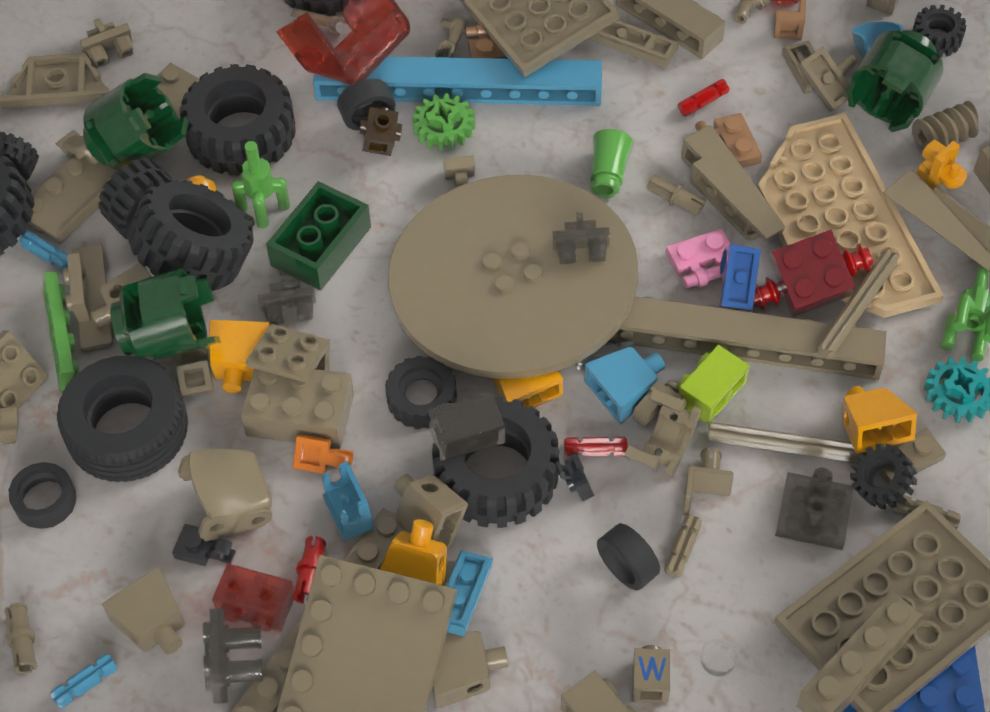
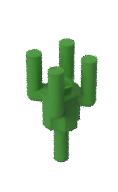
M249 141L245 144L247 161L242 165V179L234 180L231 187L237 208L244 212L248 210L247 195L252 199L257 226L259 228H266L269 225L265 199L271 196L273 192H276L279 209L287 210L290 208L288 190L285 179L281 177L272 178L270 164L267 160L260 159L256 142Z
M984 267L977 269L973 289H965L962 295H960L956 312L950 313L947 316L941 342L942 349L952 350L957 331H964L965 329L973 331L975 339L971 359L978 362L983 361L987 342L990 343L989 290L986 289L989 271Z

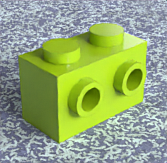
M720 345L711 353L706 352L700 358L696 370L691 375L689 373L685 374L677 386L679 394L683 396L681 400L685 399L687 402L685 409L691 413L694 406L700 408L702 413L699 419L709 425L747 383L750 365Z

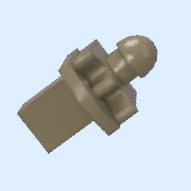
M670 380L663 385L656 381L650 387L645 397L634 408L633 419L647 427L662 407L649 399L654 387L681 400L683 396L678 394L679 390L677 389L679 383L675 380ZM673 415L671 419L676 421L678 415Z

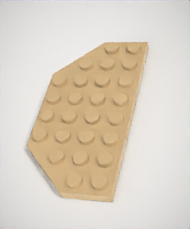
M842 113L791 126L785 141L777 150L770 162V167L766 174L762 176L757 187L785 225L783 232L778 234L783 247L832 229L841 254L844 248L850 253L856 251V244L859 243L862 248L867 247L869 249L874 265L883 251L890 249L892 252H896L899 256L897 265L865 309L880 317L886 318L942 303L944 295L894 201L883 193L887 188L847 114ZM863 269L857 270L856 278L851 276L855 285L853 294L868 274ZM851 296L841 299V301L847 303Z

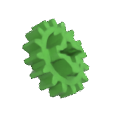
M445 93L443 99H439L435 94L433 95V101L430 102L427 99H423V107H415L416 114L412 115L414 135H418L420 143L427 141L428 148L431 149L434 145H438L439 151H443L444 146L448 145L453 150L455 149V143L458 142L461 145H465V137L472 138V130L475 129L474 109H469L468 101L460 103V96H456L452 100Z

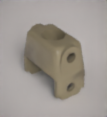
M213 448L192 451L181 459L178 469L179 477L183 481L192 480L198 500L208 515L202 519L198 530L201 539L210 541L228 538L247 530L260 528L271 521L272 513L270 508L272 498L254 452L244 449Z

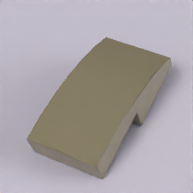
M201 348L175 355L182 398L214 391L206 349Z

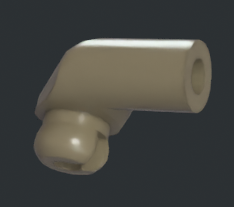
M740 0L734 14V20L740 24L746 23L752 8L756 6L762 10L764 7H767L770 0Z

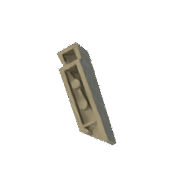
M708 125L683 139L681 159L692 168L690 183L746 240H754L761 237L764 241H768L783 232L785 228L783 222L712 126Z
M910 169L883 192L895 203L990 272V226L942 189L935 187L932 190L915 171Z

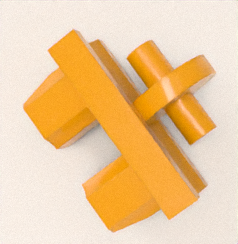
M934 139L923 150L922 156L926 160L919 166L917 174L927 182V185L932 190L941 183L949 189L959 188L966 181L967 173L965 169L958 163H955L961 146L955 141H952L946 147Z

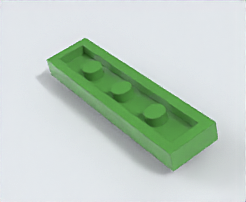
M44 272L43 297L59 391H63L71 379L79 373L78 359H72L71 352H74L75 349L73 333H67V327H70V313L68 308H63L62 302L66 301L65 285L59 284L57 272Z

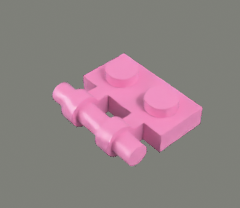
M719 229L666 246V255L677 276L690 274L682 277V282L686 289L693 286L700 288L708 285L709 281L718 278L723 279L720 276V263L723 251L730 242L723 229ZM715 265V267H712V268H709V269H706V270L703 269V268H706V267Z

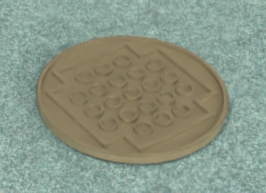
M495 176L470 182L450 190L425 206L410 221L400 235L392 252L388 273L389 292L394 312L405 333L420 349L435 360L453 369L481 377L498 379L528 378L549 374L580 362L596 352L612 338L626 320L636 297L638 259L635 245L625 224L607 204L588 191L573 184L543 176Z

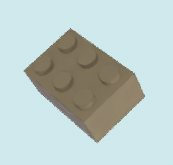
M254 369L241 414L246 436L296 443V437L299 434L331 439L330 448L341 449L354 397L351 374L314 369L307 382H301Z

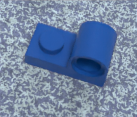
M729 244L725 247L720 263V276L723 277L719 307L746 310L748 312L753 310L761 249Z

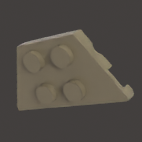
M86 53L30 56L22 65V70L11 80L12 88L7 95L1 94L0 107L1 109L89 103L96 101L110 92V90L102 82L100 74L92 66Z

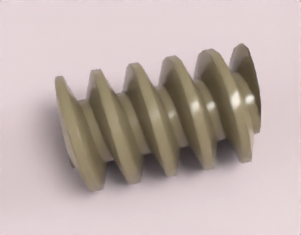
M965 101L963 104L946 108L942 112H936L933 115L925 116L923 119H917L912 125V135L920 147H926L934 139L947 147L952 141L958 143V140L964 142L968 139V136L975 138L979 132L978 113L971 101Z

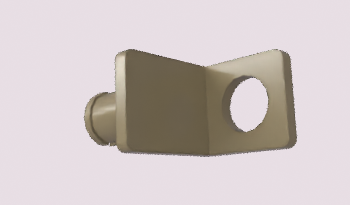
M711 447L704 448L700 453V467L689 466L683 512L685 516L689 514L691 492L724 496L731 494L734 473L732 471L720 470L722 453L717 448L713 450V458H710Z

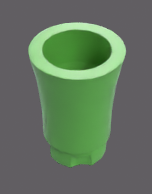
M603 129L593 135V162L590 176L593 194H597L602 198H612L615 194L619 193L620 186L623 183L627 160L634 144L633 139L627 133L616 129Z

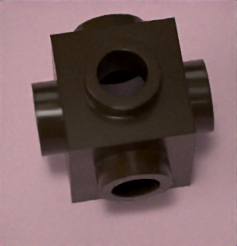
M386 107L369 108L367 118H361L359 134L364 135L362 151L391 156L395 141H400L402 124L397 123L399 112L391 111Z

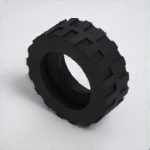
M416 356L415 358L410 359L409 357L404 359V362L395 365L394 370L389 372L388 380H386L385 384L388 409L391 414L393 413L394 419L402 422L404 426L415 427V429L433 428L434 425L443 423L447 416L452 413V410L455 409L457 399L456 379L452 375V370L449 366H445L430 356ZM428 380L436 386L437 395L428 404H413L407 399L405 394L408 385L414 381Z

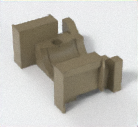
M654 387L649 399L653 403L662 406L656 427L649 441L645 444L643 451L629 445L624 457L627 460L632 458L653 467L655 472L658 471L660 465L667 467L665 474L674 478L702 411L696 406L693 407L691 413L685 411L684 409L687 405L685 399L680 400ZM673 415H678L676 421L671 420ZM662 449V455L657 456V450Z

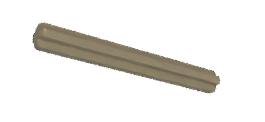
M890 249L883 251L818 343L816 351L819 355L829 359L835 354L897 265L899 256L896 252H892Z
M710 422L708 425L707 440L860 463V460L857 458L858 454L855 452L851 442ZM862 452L861 454L865 457L868 453Z

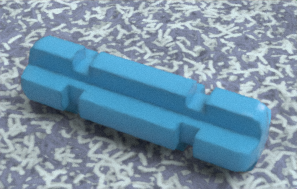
M26 231L24 236L20 237L19 242L22 248L30 252L33 251L34 255L49 264H54V267L63 271V268H68V253L62 250L59 251L58 247L43 238H38L31 231Z
M107 653L103 654L95 660V665H87L67 679L66 685L60 684L51 690V697L57 706L64 708L73 701L72 697L75 695L77 697L81 696L100 683L102 676L107 678L117 670V665L112 657Z

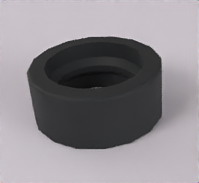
M372 78L350 85L341 93L337 101V107L345 125L352 130L360 129L361 118H367L370 107H386L391 111H395L396 106L386 82ZM373 102L365 107L359 108L366 103Z
M41 462L31 464L22 469L12 479L8 489L9 502L19 520L32 528L44 529L58 525L65 521L73 512L76 504V490L66 470L53 463ZM48 481L58 483L61 486L62 492L60 497L47 508L35 510L25 506L24 497L33 486Z
M619 523L597 540V549L603 562L612 574L628 588L638 591L660 573V564L654 551L646 540L628 525Z

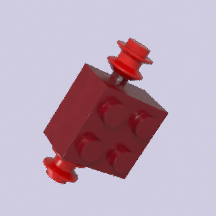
M832 229L774 250L771 253L770 262L778 282L775 283L772 279L766 277L764 285L758 286L756 284L753 305L755 308L760 306L762 311H765V306L769 302L778 306L780 295L783 294L792 317L852 296L855 285L851 276L856 278L857 270L863 269L868 273L870 271L869 266L873 265L872 255L867 247L862 248L859 243L856 244V251L850 253L844 248L841 254Z

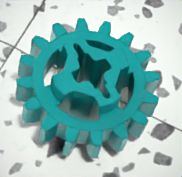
M963 356L959 362H955L952 357H948L946 364L938 361L935 368L930 369L923 388V390L927 391L925 400L927 402L934 401L931 410L935 412L941 409L943 411V419H947L949 415L954 416L955 423H959L961 417H965L969 423L973 422L975 415L982 419L986 411H990V377H986L989 369L986 367L979 370L977 368L978 361L974 360L970 365L966 363V358ZM946 377L947 379L943 381V384L939 385V382ZM981 395V398L978 401L974 402L977 396Z

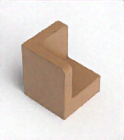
M800 0L798 11H775L774 38L802 40L806 0Z

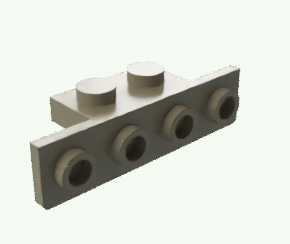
M101 244L73 248L72 254L67 255L68 268H63V275L66 286H70V292L65 293L66 304L69 312L74 311L78 321L81 351L111 347L113 345L111 322L98 328L90 313L91 310L106 303L100 291L101 287L107 283L103 247Z

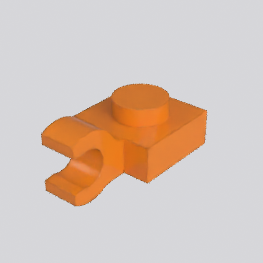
M299 434L296 437L293 469L324 474L328 470V465L339 468V464L347 461L349 465H352L354 451L330 449L331 439Z

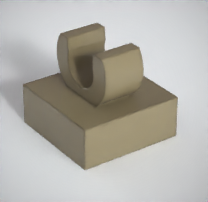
M474 155L444 159L445 180L455 178L456 188L467 184L468 177L475 176Z

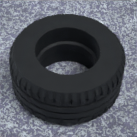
M131 355L113 356L92 363L71 379L59 399L56 414L58 428L73 461L83 471L101 480L128 482L142 479L158 472L174 459L187 436L188 416L177 382L173 375L163 366L144 357ZM128 403H137L151 408L147 418L132 430L118 434H109L96 430V426L102 416L114 407Z

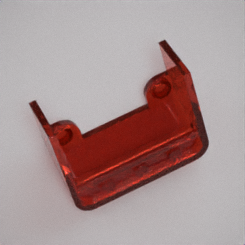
M349 0L350 2L343 9V16L352 31L335 48L308 12L279 28L276 33L307 72L352 85L358 81L365 80L409 35V20L395 0Z

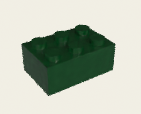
M317 181L266 243L270 266L321 291L371 228L369 205Z

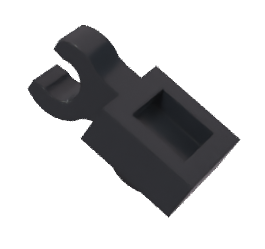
M573 454L571 458L564 460L565 465H562L560 461L555 463L560 478L565 479L571 493L577 491L582 501L595 496L577 454Z
M184 524L172 551L175 559L205 567L209 558L224 563H232L236 550L231 549L233 545L231 541L226 539L204 541L198 533L200 527Z

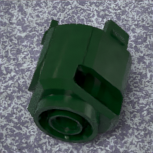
M893 30L880 34L854 72L852 81L846 90L849 107L854 108L858 104L869 115L891 123L888 128L891 132L909 128L913 120L922 112L943 75V62L933 43L924 35L910 30Z
M143 73L134 79L125 81L88 105L83 118V138L87 149L98 162L119 171L120 167L125 164L129 165L134 160L148 159L151 161L174 147L175 143L186 136L189 121L185 117L178 120L170 100L157 87L162 83L160 76Z
M177 269L127 283L119 293L120 301L111 304L110 315L114 334L125 355L135 354L138 357H152L153 360H159L201 348L208 349L211 345L221 343L219 336L207 338L206 323L201 306L215 300L207 278L196 280L194 275L189 276L184 269Z

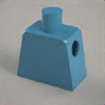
M627 347L586 363L584 382L615 420L621 424L634 413V408L649 392L650 387L658 381L656 374L665 369V363L656 352L643 359L634 348Z

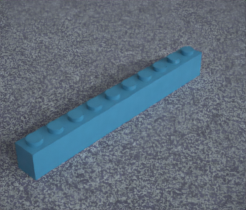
M316 55L313 77L316 100L338 101V97L350 85L372 78L386 82L395 102H423V99L431 102L433 101V95L436 94L439 99H443L446 93L449 95V99L452 100L454 97L460 96V103L468 101L469 103L601 106L602 61L552 60L524 78L512 62L504 58Z

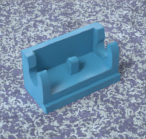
M348 461L339 464L341 477L338 481L331 482L327 472L322 476L325 493L322 495L343 541L375 529L368 502Z

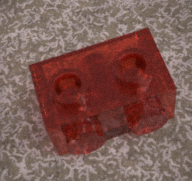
M227 563L212 601L217 614L226 621L238 622V620L251 623L253 627L261 631L267 632L273 629L281 632L294 601V587L291 580Z

